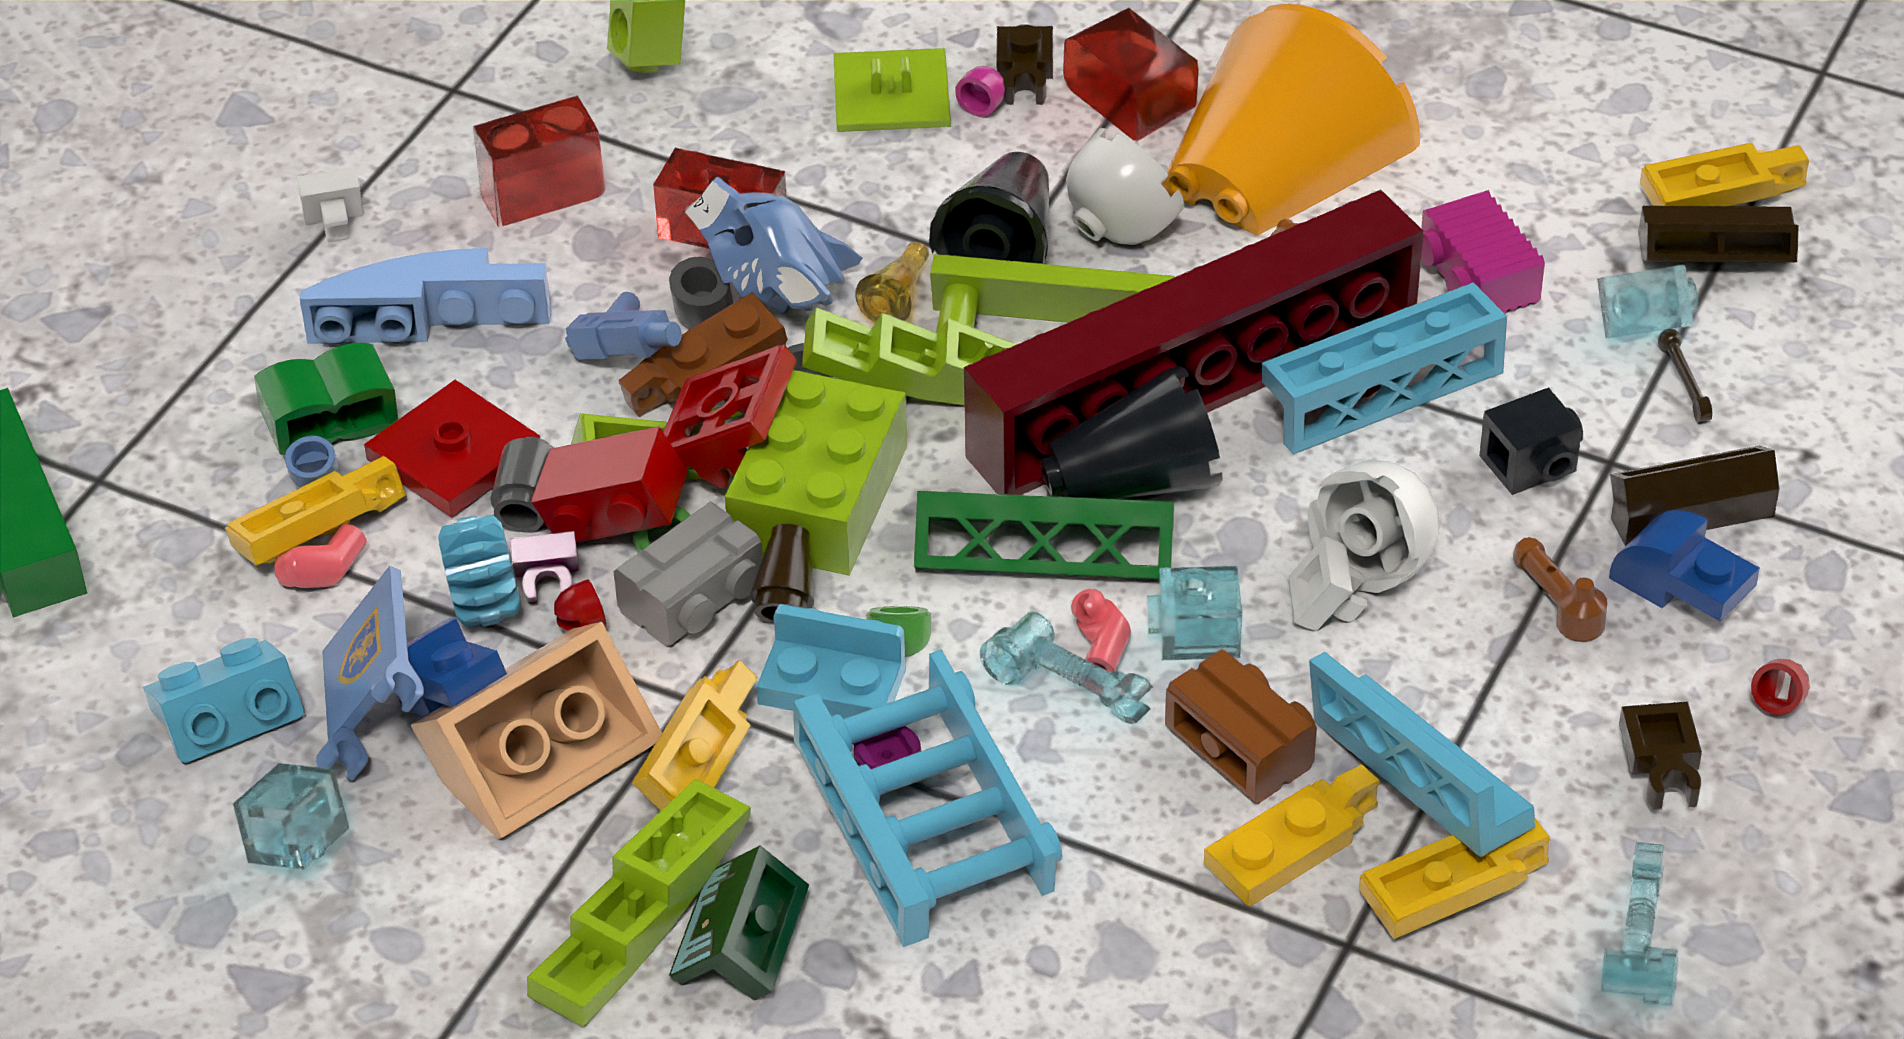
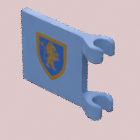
M391 566L386 569L322 651L328 741L317 754L316 763L321 770L327 772L338 760L347 770L346 778L351 781L355 779L368 762L367 752L353 730L375 702L383 703L394 692L402 701V711L408 713L424 692L423 684L408 660L401 570Z

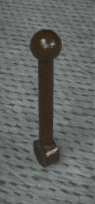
M1675 329L1662 331L1658 337V345L1663 351L1669 352L1693 403L1695 420L1697 422L1710 421L1713 413L1709 397H1703L1680 349L1682 343L1680 333Z

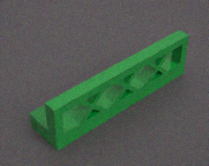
M917 491L914 568L1171 580L1174 502ZM930 520L959 521L974 539L955 556L929 555ZM970 522L990 524L979 533ZM1003 523L1023 524L1038 542L1019 559H1002L985 539ZM1034 525H1050L1054 527L1043 536ZM1066 526L1087 527L1102 545L1083 562H1067L1049 542ZM1098 528H1117L1118 530L1107 539ZM1130 529L1160 530L1158 566L1130 564L1113 545ZM978 545H981L992 558L966 556ZM1044 547L1056 561L1030 559ZM1108 550L1120 564L1094 562Z

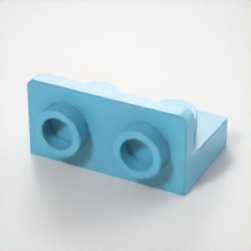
M784 604L778 605L774 614L775 641L756 686L757 703L759 705L793 711V701L819 693L830 715L839 714L845 719L895 701L906 671L904 629L901 626L877 620H866L822 612L812 608H801Z

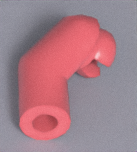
M343 524L338 528L327 545L299 546L291 548L287 553L281 554L274 564L275 576L282 585L287 587L327 588L334 586L342 580L367 543L366 537L359 528Z
M1085 589L1074 597L1071 604V611L1077 618L1078 628L1091 643V647L1083 662V668L1094 679L1105 681L1114 676L1130 640L1131 628L1127 619L1112 601L1105 599L1103 594L1096 589Z

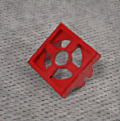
M786 345L770 348L685 380L663 433L686 468L692 466L700 478L719 488H724L730 479L728 470L735 476L747 451L746 447L765 441L797 361ZM724 400L726 402L717 410L710 412L720 401ZM737 411L745 415L742 419L724 425L725 421ZM703 422L699 434L690 437L695 424Z

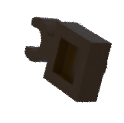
M1028 24L997 26L996 69L1004 80L1005 95L1003 99L1006 105H1013L1014 94L1021 90L1033 92L1036 105L1044 104L1046 100V79H1053V26H1033Z
M1674 702L1622 706L1619 726L1632 775L1650 773L1646 792L1649 805L1654 810L1662 809L1665 788H1677L1685 794L1688 807H1697L1702 782L1697 770L1700 767L1702 750L1689 703Z

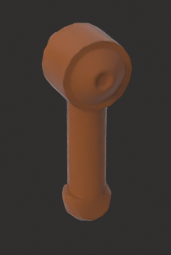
M1528 537L1520 540L1515 545L1513 559L1520 569H1526L1558 605L1556 626L1559 632L1568 639L1583 642L1594 640L1601 636L1605 630L1607 598L1604 593L1596 588L1594 582L1589 578H1579L1574 585L1546 554L1544 545L1536 538Z

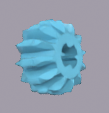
M474 515L457 519L458 523L442 526L438 535V541L457 619L465 627L482 624V627L501 623V619L516 616L521 603L502 523L494 515L479 518Z

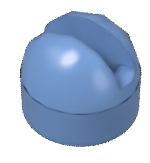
M306 436L296 440L289 446L285 454L288 474L298 487L305 486L333 471L337 472L338 461L332 444L319 436Z

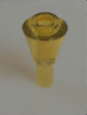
M920 242L910 243L898 259L859 281L855 291V298L859 309L868 319L876 323L882 313L903 321L909 317L918 272L929 257V251L924 244Z

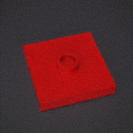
M454 379L367 441L364 447L368 461L372 462L383 456L388 458L395 464L401 483L452 518L493 487L502 449L508 442L525 437H541Z

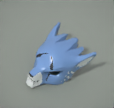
M716 177L703 194L687 207L685 211L707 240L723 283L732 282L742 298L753 292L766 307L775 309L780 313L787 312L790 306L793 309L803 308L807 312L813 309V305L818 303L824 306L832 304L834 300L828 287L830 282L842 283L845 278L841 271L858 265L863 259L846 243L820 231L800 206L786 197L760 192L740 194L719 177Z

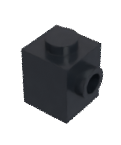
M1548 387L1484 411L1479 456L1511 495L1549 481H1557L1567 474L1577 471L1580 442L1583 440V427L1576 412L1569 407L1566 408Z

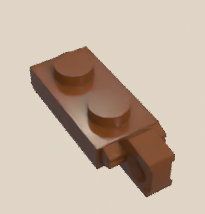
M751 292L682 334L678 345L661 347L649 358L643 359L638 366L618 380L619 385L621 386L626 403L638 417H641L667 400L669 402L677 401L687 378L770 348L785 345L788 338L784 326L757 296Z

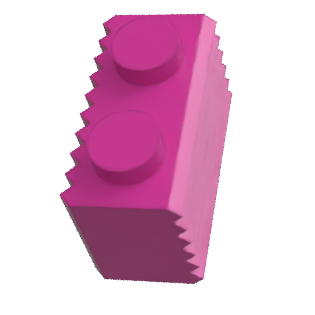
M1489 190L1423 210L1421 228L1424 232L1421 260L1427 267L1436 266L1445 278L1448 292L1474 282L1504 314L1509 309L1514 312L1519 306L1525 308L1530 302L1535 305L1541 299L1545 267L1543 255H1539L1537 248L1532 247L1531 240L1527 241L1525 233L1521 234L1519 226L1514 225L1513 218L1509 219L1507 211L1503 212L1501 204L1497 205L1495 197L1491 198Z

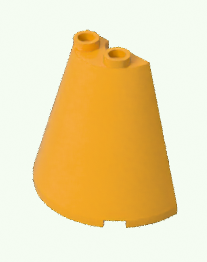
M1277 4L1268 6L1263 12L1247 17L1231 34L1166 173L1169 176L1162 183V186L1170 196L1179 189L1184 202L1195 206L1203 198L1212 201L1216 213L1223 220L1258 236L1277 226L1281 220L1290 219L1415 151L1420 146V128L1416 108L1405 83L1402 82L1396 85L1381 64L1387 58L1386 55L1355 27L1328 12L1305 5Z

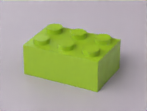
M796 370L792 371L765 441L748 447L725 495V509L731 515L734 522L740 521L758 534L762 545V557L771 538L772 528L778 524H795L806 528L810 532L811 568L850 576L907 448L906 393Z

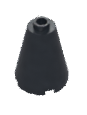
M1025 152L1007 153L946 198L938 207L930 224L929 246L932 254L935 250L936 254L1044 264L1048 251L1049 175L1043 163L1033 155Z
M1180 365L1167 369L1047 443L1048 457L1040 459L1039 465L1050 495L1061 493L1062 497L1117 499L1204 490L1220 485L1223 480L1222 472L1210 474L1209 461L1220 458V454L1203 400L1197 389L1185 393L1178 380L1190 376L1187 370Z

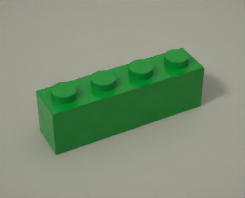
M8 388L0 390V594H4L14 618L88 593L75 544Z

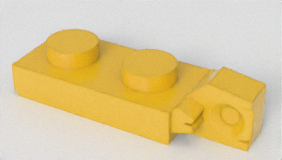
M1751 142L1644 165V168H1641L1640 184L1653 206H1733L1775 197L1806 186L1809 158L1801 145L1766 152L1765 150H1757Z
M383 456L344 476L333 471L227 523L225 530L231 546L255 566L262 563H274L281 554L287 553L291 548L318 535L334 534L341 525L349 524L351 519L368 510L382 512L404 497L405 491L395 464Z
M738 660L733 666L723 671L721 669L717 670L710 680L706 676L702 679L700 678L684 696L632 784L660 810L668 805L694 779L714 788L751 726L746 721L747 715L740 707L758 677Z
M1361 764L1338 775L1331 785L1324 779L1314 782L1312 786L1307 785L1204 848V865L1240 900L1251 907L1352 844L1353 833L1364 824L1362 821L1364 819L1363 815L1378 806L1376 798L1380 780Z
M1535 818V828L1480 857L1452 834L1364 871L1363 875H1360L1359 891L1392 937L1396 939L1511 890L1527 880V874L1549 862L1550 836Z

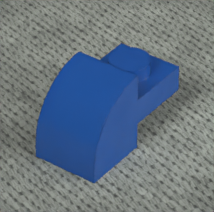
M1672 510L1664 512L1653 519L1615 556L1611 564L1609 579L1662 609L1674 597H1677L1721 622L1757 586L1760 567L1705 538L1707 518L1688 511Z
M453 617L444 620L407 642L409 663L420 678L424 688L423 695L409 712L425 717L443 705L453 707L505 676L507 672L497 650L466 641L457 619Z

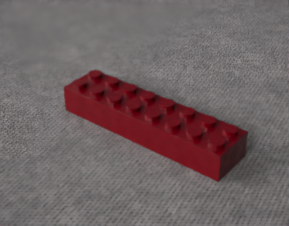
M1380 189L964 367L965 457L997 494L1023 495L1045 485L1039 460L1048 457L1047 443L1167 369L1180 365L1187 370L1190 376L1178 380L1185 393L1195 389L1198 390L1207 413L1265 388L1266 386L1262 382L1263 362L1417 304L1424 230Z

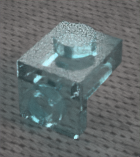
M1684 265L1597 278L1605 338L1693 325L1692 313H1695L1698 308V294L1694 280L1691 277H1687Z

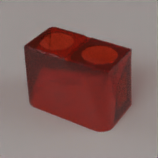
M1127 8L1066 38L1064 42L1063 76L1067 86L1075 95L1133 141H1139L1181 114L1196 107L1199 73L1198 60L1132 9Z
M578 95L473 126L480 195L497 226L498 214L495 182L502 227L596 199L605 192L599 131Z

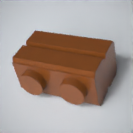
M1220 649L1200 662L1198 669L1191 668L1169 683L1166 689L1165 725L1254 802L1261 803L1279 791L1284 782L1289 784L1311 769L1315 760L1317 732L1312 715L1301 703L1296 701L1288 703L1273 691L1266 676L1257 666L1251 663L1242 665L1227 651Z

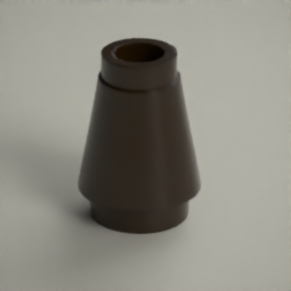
M778 524L771 530V538L768 541L750 593V599L755 603V615L766 622L774 623V614L780 604L801 608H812L814 605L809 544L810 532L806 528L795 524Z

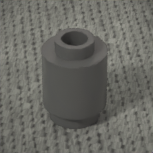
M525 437L508 442L502 449L490 501L494 509V516L502 523V526L512 531L532 532L539 529L544 522L532 505L531 500L549 450L555 447L541 438Z

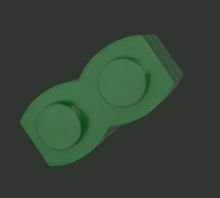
M352 343L342 345L324 352L314 360H286L266 367L254 375L260 412L281 455H285L289 446L302 437L319 436L332 444L338 438L358 439L376 435L398 420L395 389L373 344Z

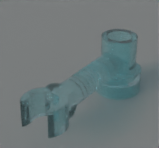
M1037 612L1026 613L1012 627L1000 628L980 648V659L985 670L991 677L1002 684L1016 685L1033 669L1037 670L1042 666L1098 695L1101 703L1109 707L1113 714L1123 722L1136 724L1151 709L1148 705L1139 701L1153 687L1147 679L1135 673L1126 675L1121 671L1109 672L1053 643L1055 632L1051 623Z
M1636 842L1622 949H1605L1601 990L1643 996L1644 1003L1673 1006L1678 973V949L1651 947L1657 902L1664 874L1662 860L1665 845Z

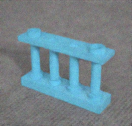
M942 649L929 654L928 690L843 719L839 714L831 716L819 693L793 701L794 742L903 947L929 938V912L931 908L936 906V899L997 876L1026 867L1041 896L1054 892L1056 862L1062 860V849L1058 836L1049 822L1040 823L975 709V696L969 679L963 671L954 672ZM940 714L954 739L870 769L866 764L858 766L851 754L852 744ZM968 764L982 791L901 820H897L894 815L885 817L878 804L881 794ZM993 815H997L1011 840L1010 843L927 873L923 868L914 870L906 856L908 846Z

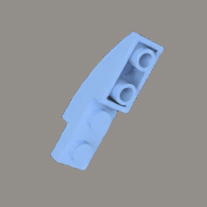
M488 248L428 252L381 261L321 281L302 290L299 298L307 343L428 342L430 325L550 324L551 314L546 263L490 264Z

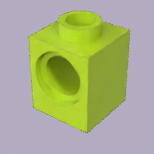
M610 0L607 49L622 61L626 68L635 72L651 73L658 71L660 65L680 64L686 0Z

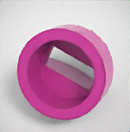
M977 66L968 71L956 84L955 95L957 101L965 111L974 116H988L1003 100L1005 95L1004 80L1000 73L991 67Z

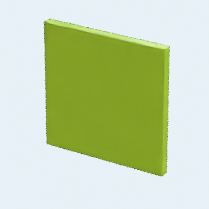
M945 48L833 53L837 132L951 127Z

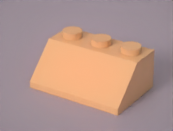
M602 622L573 628L505 669L507 672L505 676L453 707L443 705L411 724L441 782L497 839L505 837L655 745L662 734Z

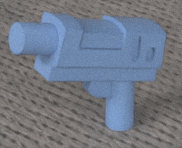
M623 292L606 312L579 315L566 328L567 337H565V340L578 360L607 359L611 355H635L636 358H649L661 347L678 345L681 341L682 332L679 324L669 322L665 310L640 311V300L634 293Z

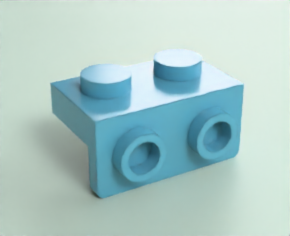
M257 638L238 640L223 647L220 650L221 657L198 666L195 662L173 665L158 674L159 681L143 687L151 712L166 725L175 754L181 762H190L303 716L304 709L286 656L266 639L258 642Z

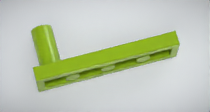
M934 254L930 278L933 310L940 311L936 333L940 331L948 318L974 328L976 314L1068 323L1092 311L1099 310L1144 289L1172 279L1174 276Z

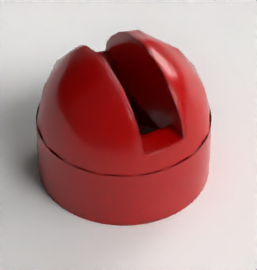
M589 579L569 586L559 594L554 602V614L557 616V625L566 633L573 628L602 622L605 628L607 627L602 605Z
M1774 659L1769 661L1756 671L1751 682V692L1755 702L1764 711L1775 715H1784L1799 707L1807 698L1810 689L1807 672L1801 664L1790 659ZM1785 672L1791 676L1787 700L1778 698L1783 687Z

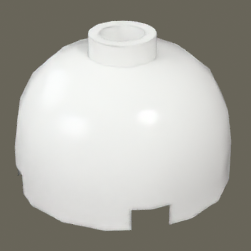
M1100 128L1079 150L1070 163L1066 177L1069 200L1077 211L1072 216V219L1085 235L1095 241H1098L1102 236L1114 243L1136 245L1151 240L1166 228L1185 208L1183 196L1179 189L1172 197L1169 196L1166 189L1162 186V183L1169 175L1144 149L1120 133H1117L1109 141L1105 139L1107 129Z
M1366 460L1326 477L1318 486H1322L1318 499L1310 502L1307 514L1310 539L1314 547L1324 536L1346 545L1349 568L1358 571L1364 578V582L1356 589L1357 591L1379 593L1396 587L1410 579L1433 555L1440 529L1438 506L1429 487L1416 473L1390 461Z

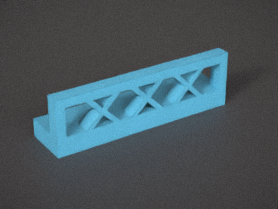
M1473 282L1263 362L1262 382L1284 406L1283 444L1292 454H1296L1503 373L1507 316ZM1484 344V357L1460 365L1473 348ZM1433 363L1436 364L1423 381L1410 386L1407 385L1421 368ZM1383 384L1369 402L1358 406L1355 405L1368 388ZM1327 404L1330 405L1317 422L1304 426L1306 412Z
M1326 652L1309 660L1315 723L1478 856L1482 857L1535 828L1534 806L1367 674L1359 678L1356 677Z

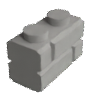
M710 501L613 571L617 607H619L621 614L640 628L644 626L648 634L666 647L672 645L688 632L691 634L701 632L711 622L716 611L734 598L744 599L750 596L762 561V545L758 534L740 521L734 522L730 514Z

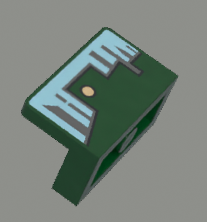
M761 845L718 866L699 892L669 976L679 984H683L714 969L752 1000H757L771 993L809 884Z

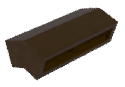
M1642 206L1638 235L1641 258L1645 261L1797 263L1799 225L1794 223L1792 207Z
M1758 445L1610 474L1613 493L1611 520L1626 546L1658 515L1672 510L1688 511L1707 518L1706 530L1775 517L1780 490L1775 450Z

